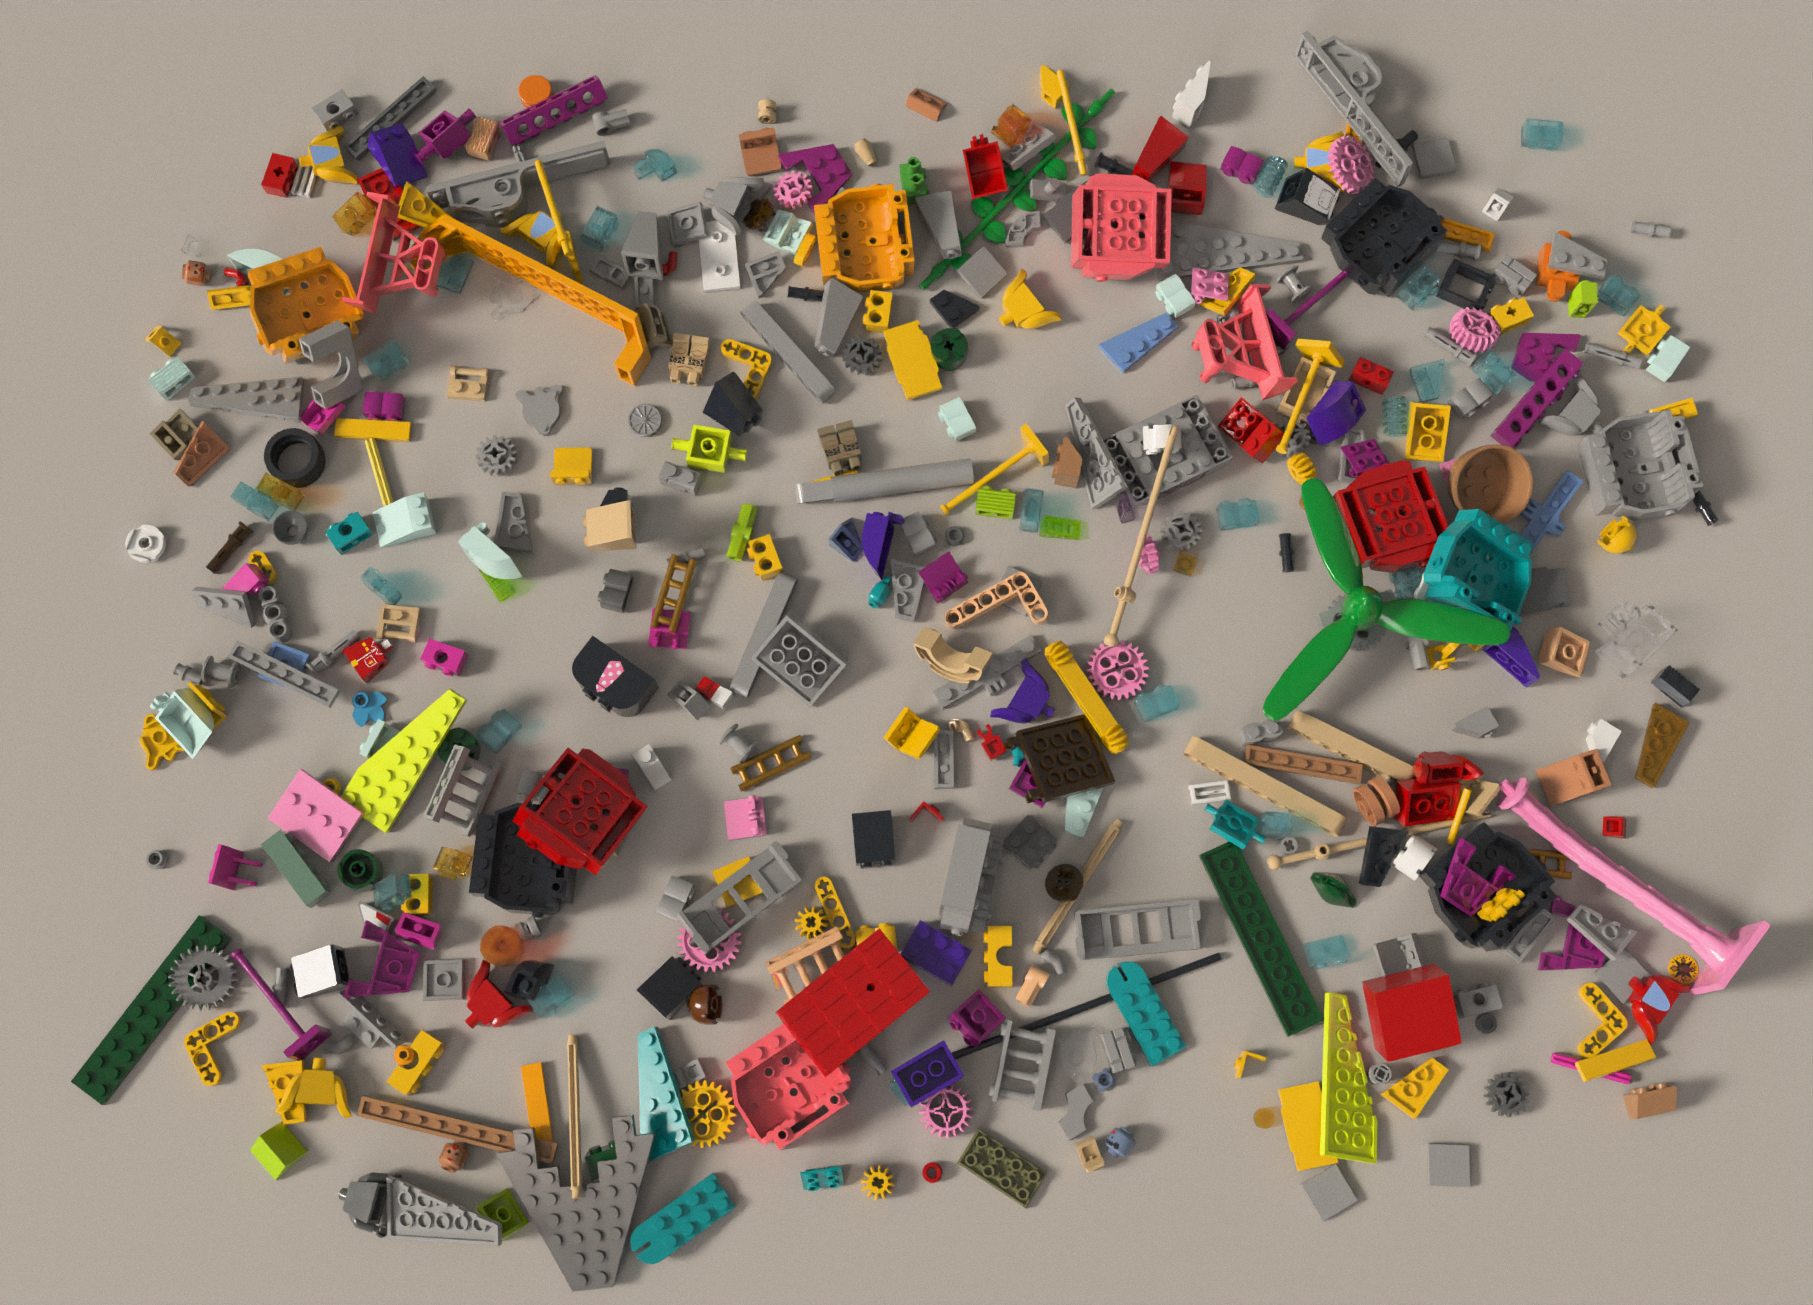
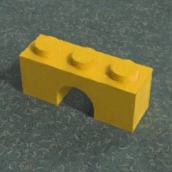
M988 926L987 931L983 932V942L987 943V951H984L983 956L984 963H987V971H984V983H987L988 988H1011L1012 966L1001 965L997 961L996 953L1001 948L1012 947V926Z
M421 1030L410 1046L419 1056L418 1064L412 1069H407L403 1065H397L387 1083L407 1096H411L412 1093L415 1094L421 1087L420 1081L424 1076L427 1077L433 1068L431 1065L434 1060L439 1059L443 1054L445 1043L427 1031Z

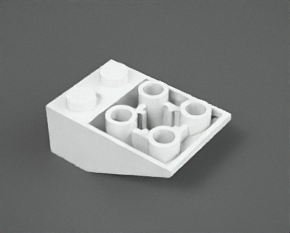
M1210 61L1204 66L1201 65L1195 78H1190L1185 86L1186 89L1180 91L1175 97L1176 103L1172 108L1174 110L1172 117L1189 129L1201 114L1206 95Z

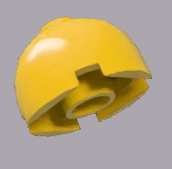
M1626 516L1620 517L1622 520L1618 522L1616 520L1611 521L1599 534L1602 538L1600 540L1597 539V543L1609 553L1620 554L1629 552L1635 545L1637 530Z

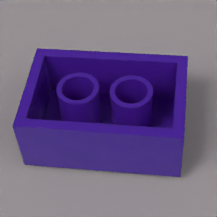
M920 920L902 950L901 955L906 961L952 987L972 950Z
M944 1040L891 1071L911 1108L964 1077Z

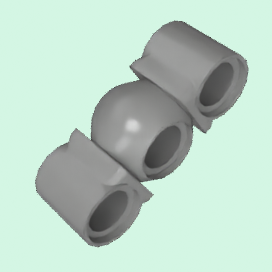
M270 586L263 587L259 592V598L262 601V607L264 608L263 618L269 626V632L279 642H287L292 636V631L287 621L288 611L281 601V595ZM274 594L271 600H267L268 595ZM275 611H279L278 616L272 618V614ZM284 628V632L281 635H277L279 629Z

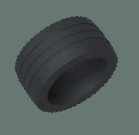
M299 428L284 429L274 434L265 446L264 461L267 470L279 483L287 487H307L316 482L324 471L326 464L324 450L316 438L305 430ZM297 443L307 444L312 451L311 459L307 466L299 472L291 474L282 472L279 469L278 461L284 449Z

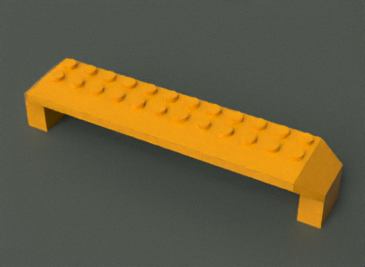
M446 214L422 230L417 239L423 242L428 237L435 238L443 246L444 251H446L447 256L445 257L448 258L469 252L623 332L627 344L615 361L614 366L620 379L633 386L636 385L651 361L638 313ZM419 256L409 261L414 272L416 271ZM428 263L426 269H429L432 263Z

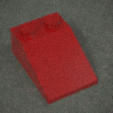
M1417 779L1396 781L1395 796L1399 803L1400 813L1393 817L1404 827L1454 820L1459 805L1461 783L1443 782L1420 785Z

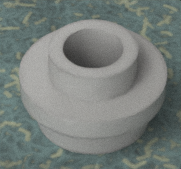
M161 850L151 851L146 858L147 865L152 869H161L167 862L166 854ZM159 856L160 861L155 863V858Z

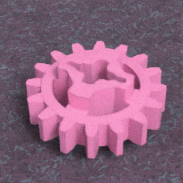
M792 171L791 175L785 172V177L779 176L780 182H775L776 187L773 188L776 201L779 202L780 206L784 204L786 209L789 206L795 209V205L801 208V203L807 204V198H812V182L806 174L802 175L801 171L798 174Z
M1147 533L1139 565L1146 570V574L1150 575L1159 571L1158 562L1161 556L1156 542L1152 541V537Z

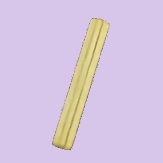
M370 438L365 440L383 506H387L394 501L376 440Z

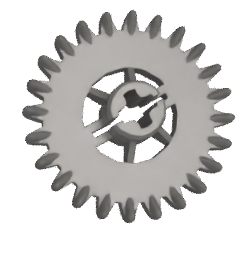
M207 944L203 950L197 945L195 952L188 948L189 955L181 953L180 955L183 960H174L178 967L172 966L170 969L175 974L168 976L175 980L169 983V986L176 987L171 992L172 994L179 993L176 1001L184 999L183 1006L190 1002L191 1010L198 1005L199 1011L202 1010L203 1005H206L207 1009L210 1010L211 1003L219 1007L218 1000L225 1003L226 998L224 995L232 996L229 988H236L231 982L238 980L237 977L232 976L238 970L230 968L235 962H227L230 955L223 957V949L216 953V946H213L210 951ZM205 963L211 964L214 967L209 970L205 968ZM197 965L198 970L195 973L190 972ZM200 965H202V971L205 977L209 976V978H207L205 982L206 990L204 988V983H202V980H198L201 974ZM215 969L218 971L219 980L213 979L212 972ZM188 975L194 977V984L192 986L189 985ZM212 982L217 983L212 990H209ZM195 986L202 988V992L196 991L193 988Z

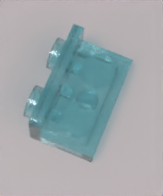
M1342 934L1303 944L1309 968L1315 966L1316 970L1328 967L1327 963L1335 962V965L1346 963V958L1351 957V954L1347 952Z

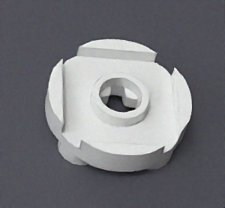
M141 525L136 530L130 531L126 538L125 546L129 555L136 561L154 563L159 560L165 551L166 537L158 528L152 525ZM149 540L150 545L144 548L142 542Z

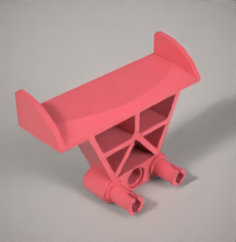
M367 192L366 196L379 203L357 299L343 297L342 301L355 308L376 314L379 296L416 287L423 294H428L431 297L437 296L438 293L436 291H439L436 283L441 261H445L447 258L445 257L447 253L444 251L443 246L432 237H428L421 242L397 225L400 206L388 195ZM396 228L401 232L397 255L393 256L389 255ZM410 241H414L416 245L409 248ZM419 256L415 275H413L405 263ZM387 262L395 263L390 284L382 285ZM432 263L431 267L426 269V265ZM403 271L410 279L402 280Z
M1251 284L1236 304L1239 315L1219 325L1213 319H1207L1198 329L1196 338L1192 341L1191 345H1193V350L1200 351L1205 366L1204 371L1199 376L1202 382H1210L1214 375L1219 374L1223 370L1258 383L1262 400L1275 397L1287 391L1298 382L1297 377H1284L1262 301V297L1271 289L1270 284ZM1239 324L1242 325L1246 340H1243ZM1225 347H1227L1230 350H1233L1228 356L1226 354ZM1247 353H1250L1253 366L1249 363Z

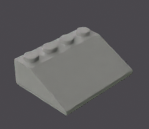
M790 611L750 658L809 707L812 706L843 670L849 660Z

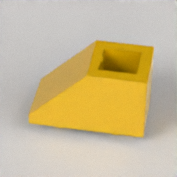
M1043 64L1040 68L1041 98L1056 109L1063 101L1058 76L1053 69L1047 68ZM1066 80L1068 91H1070V85Z

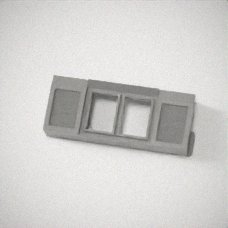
M774 841L766 850L684 911H680L676 917L705 955L802 881L786 860L788 854L779 842ZM748 875L753 878L768 898L767 901L753 911L749 909L733 888L734 885ZM726 891L730 893L746 914L743 919L731 928H729L711 904Z
M1197 899L1077 910L1074 913L1077 934L1075 940L1076 950L1080 960L1200 948L1197 921L1201 919ZM1158 911L1162 942L1141 944L1137 913ZM1131 914L1135 945L1113 947L1110 916Z

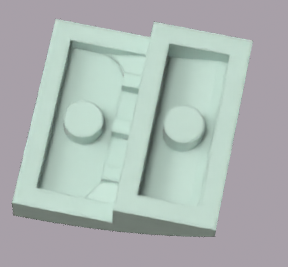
M778 209L763 241L782 251L796 255L805 235L811 232L813 224L810 221L796 218L793 213Z

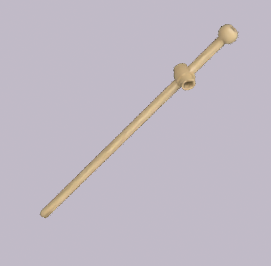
M1172 426L1124 586H1118L1114 591V596L1118 598L1119 603L1110 633L1104 637L1105 645L1110 647H1116L1119 643L1117 633L1126 603H1132L1136 599V592L1131 589L1177 436V426Z
M1485 810L1479 816L1464 815L1461 824L1490 818L1493 814L1483 816V814L1492 811ZM1453 820L1428 823L1402 830L1408 831L1407 836L1450 827ZM1367 837L1331 846L1320 843L1313 850L1283 857L1271 855L1267 859L1268 867L1272 870H1278L1283 864L1315 857L1318 860H1324L1331 853L1366 846Z

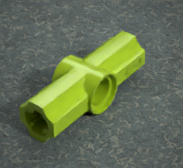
M742 504L738 520L732 528V539L726 557L736 562H742L748 541H751L753 536V525L758 508L752 504Z

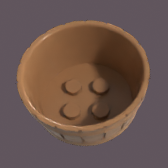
M1498 444L1481 446L1462 454L1452 465L1447 480L1448 495L1458 510L1480 509L1502 524L1509 523L1521 514V511L1527 506L1533 490V476L1527 460L1517 450L1515 451V449L1509 446Z

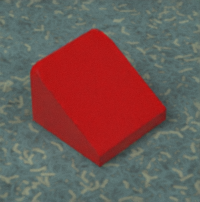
M1603 816L1602 836L1625 839L1626 819L1624 817Z

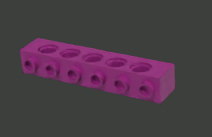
M594 75L499 121V124L511 145L522 144L525 139L536 137L545 129H553L561 121L571 120L573 115L583 114L589 110L588 108L603 104L604 100L608 99V96L600 79ZM586 92H590V97L587 100H583V95ZM570 100H574V105L568 108L567 103ZM558 108V113L551 115V110ZM537 116H542L540 123L534 122ZM521 124H526L525 130L518 131Z
M1567 349L1562 351L1490 436L1502 446L1516 448L1523 440L1521 436L1524 433L1528 434L1535 426L1532 423L1536 419L1540 420L1546 413L1544 409L1548 405H1553L1558 399L1556 395L1559 391L1562 393L1569 386L1568 381L1570 378L1574 379L1581 372L1579 368L1583 362ZM1559 369L1564 372V377L1560 376ZM1547 383L1552 385V391L1547 388ZM1535 397L1540 398L1541 404L1536 403ZM1523 411L1529 413V418L1524 416ZM1512 424L1517 426L1518 432L1512 430Z

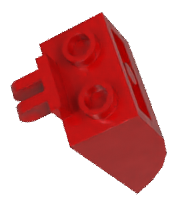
M983 134L979 135L980 139L973 136V141H970L971 148L962 150L972 199L1008 190L998 141L989 143L988 137L984 138Z

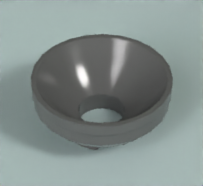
M283 512L274 520L273 534L283 544H298L307 536V520L299 512ZM292 526H297L299 528L298 533L294 536L289 535V529Z

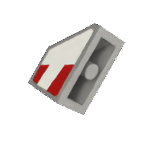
M362 901L358 902L363 926L365 920H369L389 934H392L399 920Z

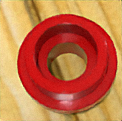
M935 1162L927 1163L922 1170L923 1178L929 1183L938 1182L943 1174L941 1166ZM932 1168L936 1170V1175L934 1177H931L928 1174L929 1170Z

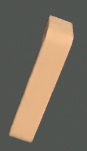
M1018 572L948 610L945 614V621L950 629H959L1018 596L1032 622L1036 625H1043L1047 622L1048 611L1029 577L1023 572ZM1018 579H1024L1026 581V583L1023 586H1018L1015 584V582ZM1007 588L1009 593L1007 595H1000L999 590ZM1033 595L1035 600L1031 603L1026 602L1025 597ZM985 597H990L992 602L985 605L982 603V600ZM973 606L976 610L973 614H968L965 612L966 608ZM1037 611H1042L1045 615L1043 618L1037 619L1034 617V614ZM956 615L959 617V620L956 623H950L949 618Z

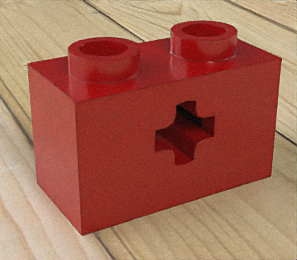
M272 153L261 183L267 194L284 198L288 197L298 170V165L294 158Z
M1359 357L1348 381L1383 395L1394 371Z

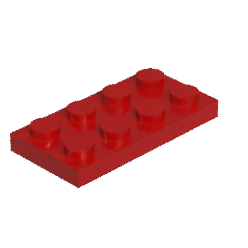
M382 168L357 179L375 217L379 203L366 196L367 192L388 195L399 205L403 189L401 186L395 188ZM400 218L397 219L396 223L407 232L421 227ZM396 228L393 239L401 236V232Z

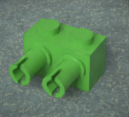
M910 157L908 163L899 164L902 190H906L907 205L916 204L915 197L929 195L928 184L924 183V179H927L926 169L922 168L921 161L919 162V159L916 157Z

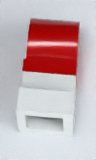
M704 676L695 688L699 694L723 710L726 709L734 697L732 691L721 687Z

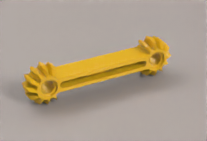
M1062 641L1049 644L1044 652L1049 666L1057 672L1100 736L1103 745L1112 754L1125 750L1129 743L1127 734L1121 725L1116 722L1074 660L1070 649Z

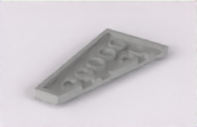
M393 1176L386 1177L387 1239L483 1246L502 1245V1223Z

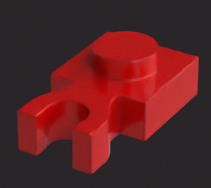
M987 724V734H982L980 729L976 733L985 741L981 743V746L989 760L992 761L1007 752L999 735L993 736L990 724Z

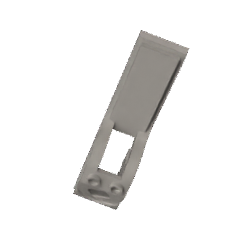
M1308 31L1302 33L1295 58L1364 145H1366L1398 187L1403 185L1411 170L1413 160L1370 107L1374 101L1375 92L1382 80V73L1376 62L1368 54L1345 44L1343 40L1336 36L1317 43L1315 37Z
M603 140L428 185L426 190L429 198L442 209L450 206L456 220L462 223H479L496 228L506 227L527 213V191L531 186L541 184L534 163L536 160L542 161L548 182L607 167L611 163Z

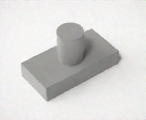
M1052 178L1050 181L1038 179L1030 181L1031 199L1057 202L1067 195L1066 183L1059 182L1056 178Z

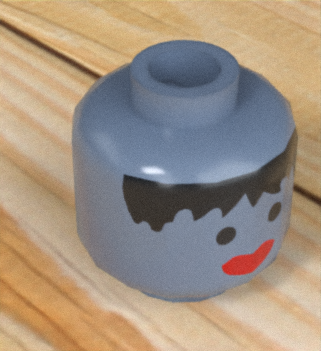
M1122 1126L1114 1128L1105 1141V1144L1109 1147L1108 1152L1116 1158L1119 1155L1127 1157L1136 1143L1133 1138L1135 1135Z

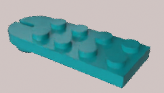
M1120 962L1117 965L1123 970L1127 978L1126 981H1124L1118 968L1113 965L1106 976V986L1148 1063L1153 1067L1184 1049L1186 1045L1144 970L1134 962Z
M712 1173L640 1224L631 1236L632 1251L634 1253L650 1242L651 1245L636 1255V1257L645 1264L659 1263L733 1210L735 1205Z

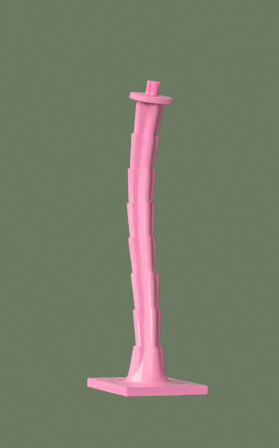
M1518 778L1512 783L1505 779L1499 784L1502 793L1498 797L1497 806L1500 809L1510 808L1529 823L1528 826L1552 843L1553 848L1577 863L1580 869L1606 884L1605 887L1634 903L1636 908L1663 923V927L1690 943L1691 948L1707 963L1691 984L1689 992L1693 996L1724 989L1771 925L1766 921H1760L1733 929L1726 936L1711 926L1702 924L1682 906L1674 904L1652 885H1646L1622 865L1618 866L1598 848L1592 847L1570 826L1566 827L1545 805H1542L1528 790L1530 782L1526 778Z

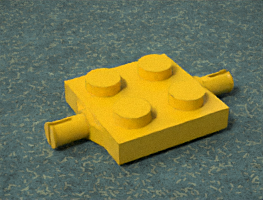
M1642 305L1637 308L1617 333L1628 342L1623 351H1627V354H1630L1634 348H1637L1645 355L1652 351L1671 327L1660 317L1666 310L1663 305H1659L1654 312L1647 310Z

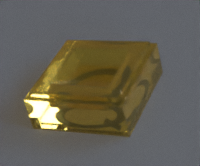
M1179 552L1173 571L1191 577L1197 557Z

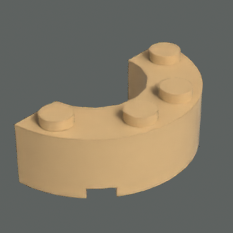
M926 627L922 629L913 642L917 655L921 660L925 659L930 664L929 668L948 680L958 683H970L971 680L977 681L993 657L992 652L976 646L971 653L959 652L945 642L941 633Z

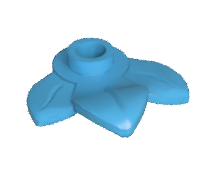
M361 691L356 693L352 699V704L355 707L352 716L356 724L363 727L368 719L373 722H377L378 719L383 721L384 711L381 705L387 701V698L379 692L368 694ZM363 698L366 699V702L363 705H361L360 700Z

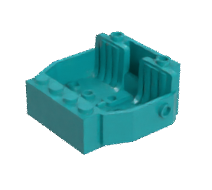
M1480 509L1459 510L1455 521L1447 527L1436 541L1423 574L1424 582L1429 585L1424 597L1432 602L1498 619L1506 623L1511 631L1513 624H1521L1523 619L1518 615L1521 612L1531 584L1532 559L1529 556L1534 543Z

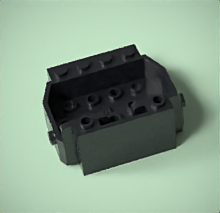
M1374 178L1326 225L1321 239L1330 246L1338 268L1341 271H1346L1348 277L1368 294L1376 295L1381 290L1386 296L1390 297L1439 248L1447 229L1442 226L1445 218L1441 214L1438 216L1433 208H1429L1412 192L1392 185L1386 187L1377 178ZM1426 240L1429 244L1412 261H1410V259L1415 254L1417 249Z
M516 803L496 810L494 815L478 814L469 886L470 894L475 897H484L510 913L532 914V917L544 918V915L553 916L559 913L560 903L573 904L577 868L556 864L536 848H530L525 843V840L517 835L521 827L514 823L513 820L522 803ZM539 804L530 805L534 810L539 806ZM507 846H512L510 852H506ZM539 857L540 862L538 864H534V859ZM505 865H509L510 869L507 872H504L503 870ZM563 868H565L564 878H560V874Z
M1483 822L1463 837V839L1477 848L1466 866L1488 882L1499 865L1516 875L1512 881L1508 880L1504 883L1503 887L1516 891L1521 890L1525 896L1520 899V903L1517 906H1512L1507 911L1506 916L1499 918L1496 922L1481 919L1477 912L1469 916L1440 896L1458 843L1419 875V877L1430 888L1428 893L1435 914L1451 930L1455 938L1466 947L1473 949L1482 946L1488 952L1499 949L1558 896L1550 889V886L1556 881L1547 872V867L1542 861L1537 860L1520 841L1500 832L1494 833ZM1475 863H1478L1480 865L1479 870L1475 869ZM1497 891L1493 893V898L1496 896ZM1532 902L1534 903V905L1519 918H1517L1514 915L1520 909L1527 907ZM1499 930L1502 933L1497 937L1496 932Z

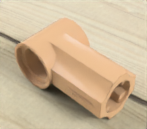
M1032 964L1015 999L1030 1007L1050 974Z

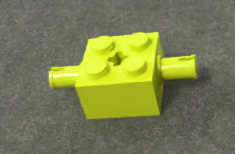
M693 424L690 440L674 437L672 439L671 449L687 451L686 461L688 467L725 473L729 459L746 461L747 449L731 447L732 436L730 430Z

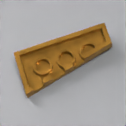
M1657 703L1652 705L1635 779L1650 788L1656 786L1690 722Z

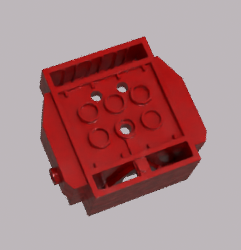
M1401 460L1365 470L1346 489L1338 490L1333 496L1358 552L1362 569L1370 567L1373 571L1396 573L1417 566L1424 568L1428 564L1438 537L1449 526L1425 466L1412 469L1409 461ZM1399 511H1402L1404 516L1400 515ZM1376 527H1379L1381 529V532H1378L1376 530Z
M567 747L521 804L513 822L521 827L517 835L524 839L530 848H536L556 864L577 869L584 867L596 876L648 806L636 798V793L626 776L591 749L582 748L577 754ZM562 773L565 777L560 779L558 774ZM545 787L548 788L549 791L538 808L534 810L530 807ZM576 800L578 805H573L572 801ZM602 811H607L608 816L603 815ZM590 826H595L597 830H591Z

